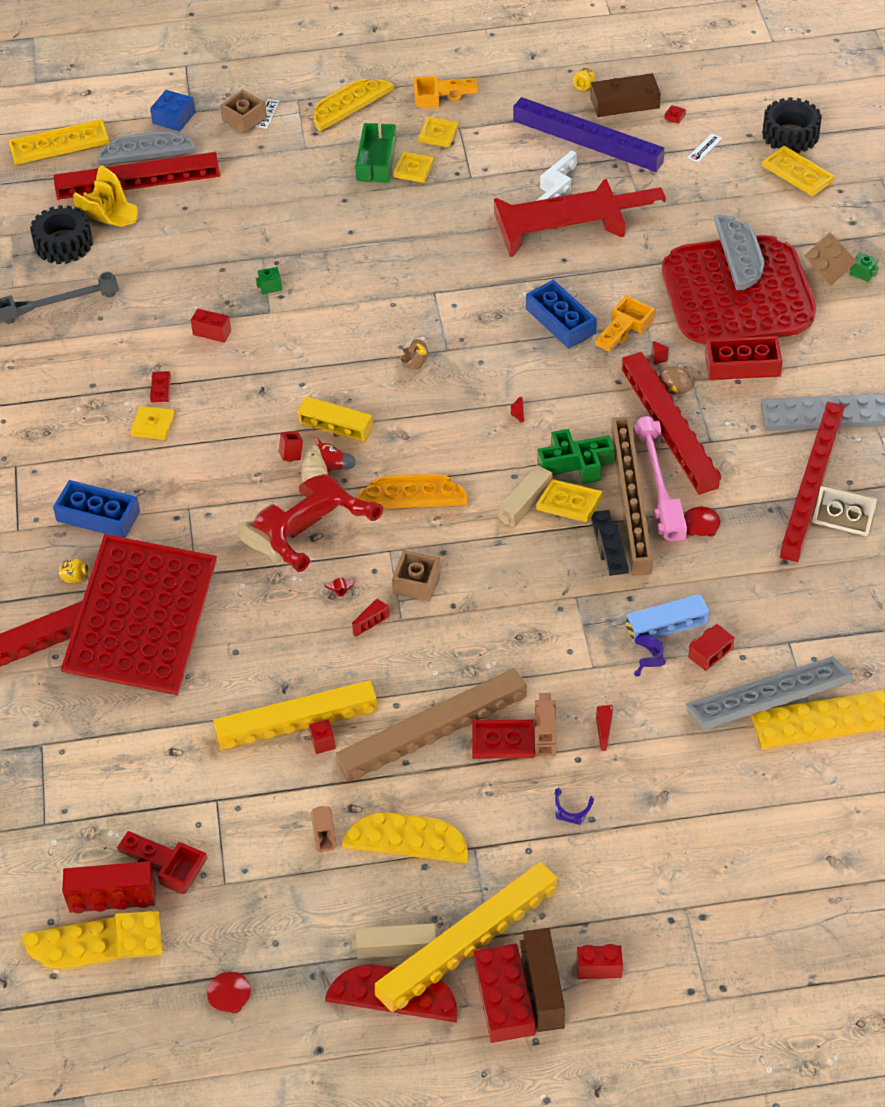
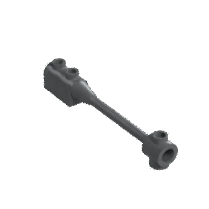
M103 272L98 279L97 285L36 301L14 302L12 295L0 298V323L5 321V323L11 324L16 318L34 308L101 291L102 296L113 297L115 292L119 291L116 277L111 272Z

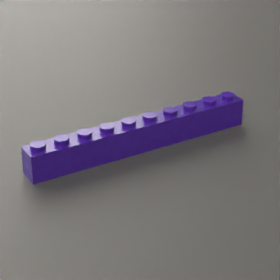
M523 97L513 106L514 122L657 172L664 163V147Z

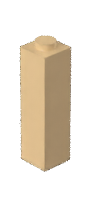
M536 465L499 506V520L515 528L539 501L552 480L553 473Z
M435 923L356 928V937H352L353 951L357 950L358 959L414 955L436 939Z

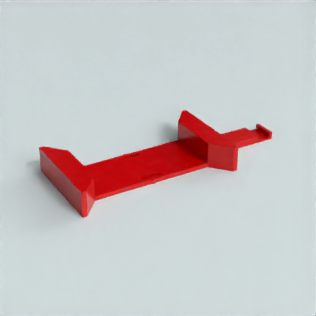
M604 179L595 191L511 205L503 200L494 198V214L510 257H513L522 246V234L602 220L606 231L619 237H625V221L620 210L651 205L657 200L666 202V197L661 187L613 195L607 179Z

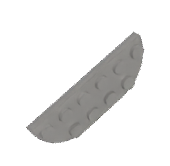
M158 131L122 136L110 141V145L105 149L104 147L101 149L98 162L99 165H109L196 153L194 143L189 137L185 138L179 132Z
M714 215L715 226L736 291L745 290L761 278L764 269V259L755 232L746 222L741 223L735 220V217Z

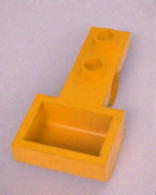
M437 76L413 77L415 104L419 108L438 107L439 96L447 95L449 100L457 101L461 98V94L478 93L477 78L437 81Z
M625 295L613 308L612 322L597 337L595 345L610 352L618 343L623 344L630 329L643 334L652 324L656 309Z

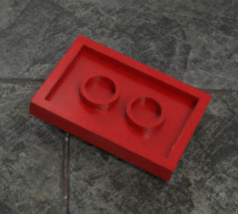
M534 719L472 720V759L534 758Z

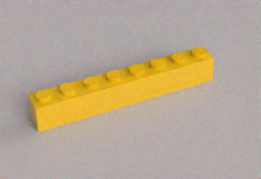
M371 680L216 718L213 719L220 750L231 749L235 746L251 744L255 741L271 739L275 736L309 729V724L329 719V722L333 723L334 721L350 719L362 714H370L378 711L377 698Z

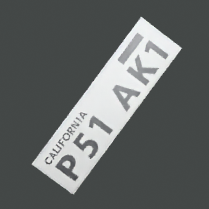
M267 99L265 103L267 118L255 127L267 129L280 100Z

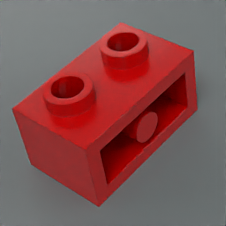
M197 308L190 320L192 333L195 336L225 343L232 331L230 317L224 314Z
M715 624L712 628H707L701 637L694 639L689 644L688 658L707 671L733 650L735 637L720 625Z
M588 944L577 947L578 979L622 978L623 959L621 945L606 944L604 946H593Z

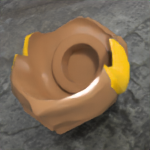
M419 339L413 340L408 348L403 349L404 355H401V363L409 369H420L428 357L426 343Z
M670 366L659 374V380L664 383L667 392L674 391L675 394H682L693 388L690 375L681 367Z

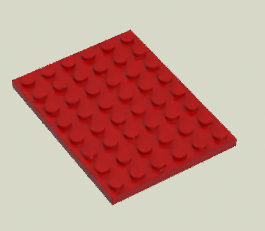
M104 534L61 666V672L178 695L217 563V556Z

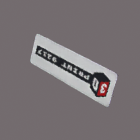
M711 134L687 158L698 163L722 138Z

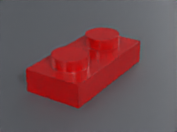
M170 371L152 372L151 403L169 402Z

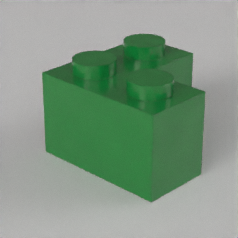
M569 429L551 432V446L537 449L538 466L552 472V475L578 470V453Z
M610 435L575 441L574 445L578 453V472L582 484L600 481L601 466L614 464V446Z

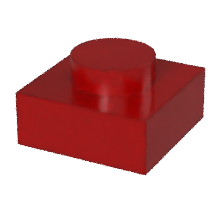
M671 105L665 113L664 119L679 124L686 115V109Z

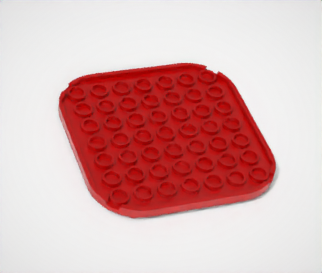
M756 235L764 259L763 274L754 285L745 290L737 291L720 240L686 244L671 250L670 254L662 262V277L680 331L690 340L705 345L706 339L784 337L798 335L805 331L815 319L816 303L795 249L788 242L785 241L783 243L777 240V237Z

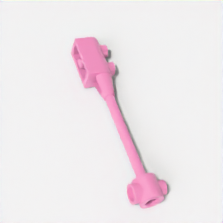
M649 416L642 417L637 420L636 425H633L634 436H639L640 440L647 444L658 488L657 509H654V519L660 520V523L657 524L658 535H663L667 541L686 540L687 526L680 498L671 499L668 491L665 489L653 441L658 435H661L660 422L654 421Z

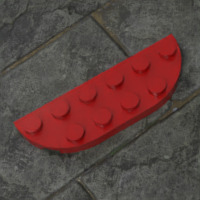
M373 964L353 967L340 974L332 982L326 993L325 1001L391 1012L375 996V983L395 968ZM442 980L430 984L421 995L410 999L404 1008H398L393 1012L457 1023L458 1018L455 997Z

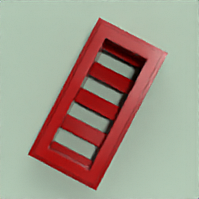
M375 599L352 622L353 635L357 637L389 617V606L381 600Z
M612 705L596 707V723L602 751H606L613 716Z

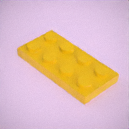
M786 146L781 147L762 161L764 168L812 197L835 180V175Z

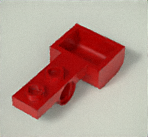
M127 831L117 846L118 852L137 859L138 862L150 861L152 870L155 867L160 869L157 875L160 885L180 894H186L208 859L207 853L184 843L178 842L173 850L130 831Z

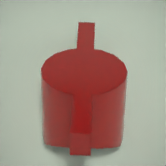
M518 397L514 404H511V416H514L520 423H524L523 397Z
M337 578L333 582H324V587L335 591L336 595L341 597L355 584V581Z

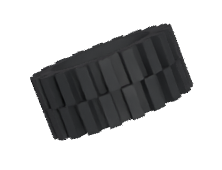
M788 97V100L782 98L779 102H772V105L769 104L764 112L763 140L766 139L765 143L767 145L771 144L772 149L776 147L780 149L786 146L796 153H800V150L808 151V147L812 149L814 144H817L820 135L822 115L819 108L816 109L814 104L809 105L810 101L805 100L802 102L801 98L793 100V97ZM792 124L800 126L801 128L788 129L782 127V125Z
M59 205L57 209L50 207V211L43 210L41 211V216L38 214L35 216L36 220H32L30 231L36 254L42 260L47 259L49 263L56 261V264H61V261H65V264L70 263L71 259L74 261L79 260L78 256L84 257L86 255L85 251L89 252L91 250L90 246L93 245V237L88 216L85 215L83 210L80 212L77 207L72 209V206L69 205L66 208H63V205ZM59 230H73L65 236H50V234Z

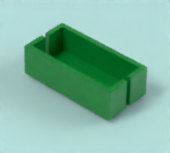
M378 123L363 124L355 164L356 181L371 182L372 179L374 182H389L397 141L396 124H381L382 138H379Z

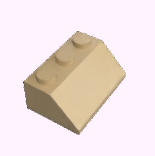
M821 485L812 523L868 536L879 498Z

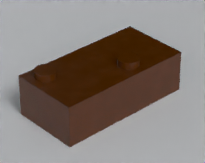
M653 73L591 82L590 98L597 117L660 108L661 93Z
M550 927L523 931L520 949L521 954H524L530 987L528 994L530 1003L533 1004L538 1032L565 1029V1004Z

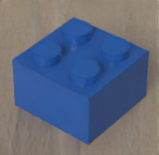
M165 90L150 108L152 123L181 131L196 113L194 98Z

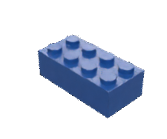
M554 279L526 294V310L568 349L596 334L597 318Z
M72 480L67 482L53 506L57 522L126 538L140 513L138 498L135 496Z

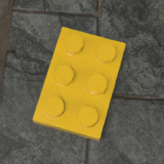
M552 479L537 502L536 509L588 523L603 498V491Z

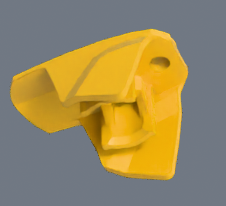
M100 165L98 168L96 181H94L95 188L92 193L87 194L84 192V197L76 192L73 194L74 208H79L80 212L83 210L85 215L92 220L119 227L136 223L138 216L137 206L127 202L117 176L103 165Z

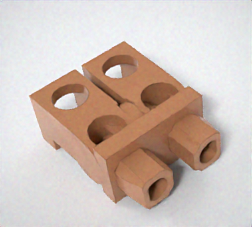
M539 693V700H535V756H556V700H551V693Z

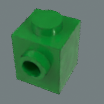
M859 252L854 258L857 262L851 267L850 275L869 282L878 273V259Z
M278 267L258 270V278L255 279L257 288H261L262 294L282 291Z

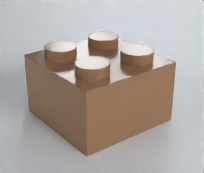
M243 89L220 105L222 121L243 133L248 132L267 118L265 102Z
M831 232L804 255L830 285L857 262Z
M403 550L392 578L393 594L431 601L441 573L440 557Z

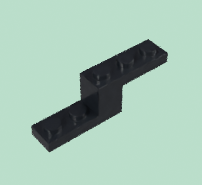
M609 510L594 512L591 522L601 561H606L609 576L629 573L618 525L612 523Z

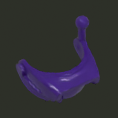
M638 635L634 639L635 644L647 648L653 655L651 658L639 660L640 666L634 671L636 677L641 675L643 667H660L665 665L666 660L663 657V646L660 640L649 635Z
M560 788L555 789L556 819L580 825L594 803L593 796H590L588 806L582 812L572 814L566 812L561 807L559 796L562 794Z

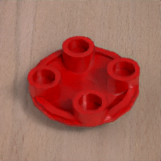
M700 506L693 507L684 514L687 526L686 533L688 535L715 536L721 521L719 515L714 510Z
M231 971L214 977L207 989L209 1004L219 1011L238 1013L249 1000L251 994L250 983L246 977L238 972Z

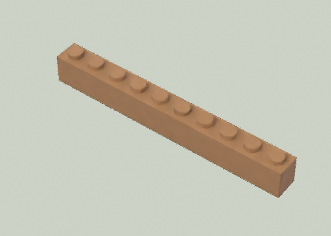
M631 417L612 418L611 434L632 576L649 575L652 571V555Z
M513 668L336 752L337 765L348 782L360 779L363 775L376 771L387 763L395 762L408 753H414L419 748L430 745L439 738L449 736L462 727H468L472 720L484 719L493 712L503 710L508 705L523 700L527 697V685L516 669Z

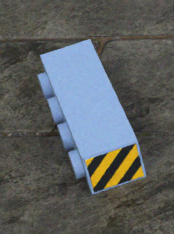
M701 594L688 596L681 600L670 601L663 605L652 606L645 610L627 614L626 628L635 644L634 639L638 635H649L659 638L708 624L709 610Z

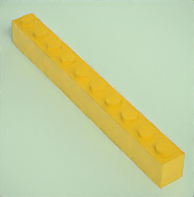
M540 861L375 983V996L392 1013L398 1008H404L410 999L421 995L426 987L432 983H437L449 970L456 969L462 960L472 957L474 955L473 951L482 945H488L494 936L498 933H504L510 924L514 921H520L526 912L530 909H536L546 897H552L557 891L558 877Z

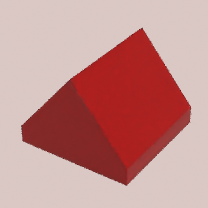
M653 341V364L667 362L669 347Z

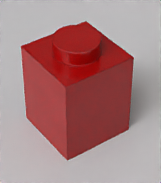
M281 432L278 452L282 460L288 462L301 460L303 440L299 432Z
M329 719L309 724L310 737L316 754L336 749Z

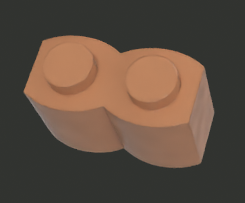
M329 806L313 808L311 818L317 851L335 850L337 843L331 808Z

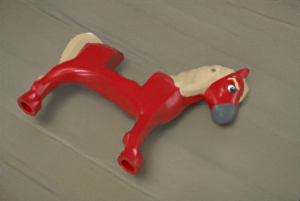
M317 437L315 445L306 453L301 464L302 484L299 486V492L307 498L286 512L274 504L269 505L257 514L255 520L238 524L239 537L251 548L269 555L273 563H279L283 559L284 562L290 564L297 572H302L310 564V558L305 553H297L290 547L287 542L289 536L294 538L339 505L347 508L355 516H366L370 521L379 519L383 514L384 508L377 502L363 501L343 490L338 481L330 476L329 471L353 468L356 464L355 457L329 443H322Z

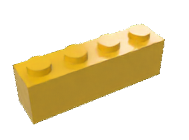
M306 396L297 411L299 424L364 443L373 429L372 415Z

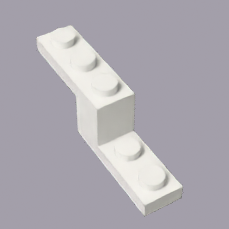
M571 150L540 176V189L546 191V193L536 201L566 196L571 192V178L566 176V174L577 165L576 152Z

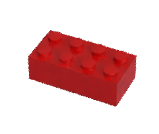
M778 336L706 339L705 359L709 380L781 377L783 361Z
M150 861L63 868L62 892L69 913L79 914L85 911L103 912L109 909L125 910L134 907L147 908L149 906H156V882Z
M517 943L473 951L474 966L490 1042L495 1043L534 1036L535 1020Z

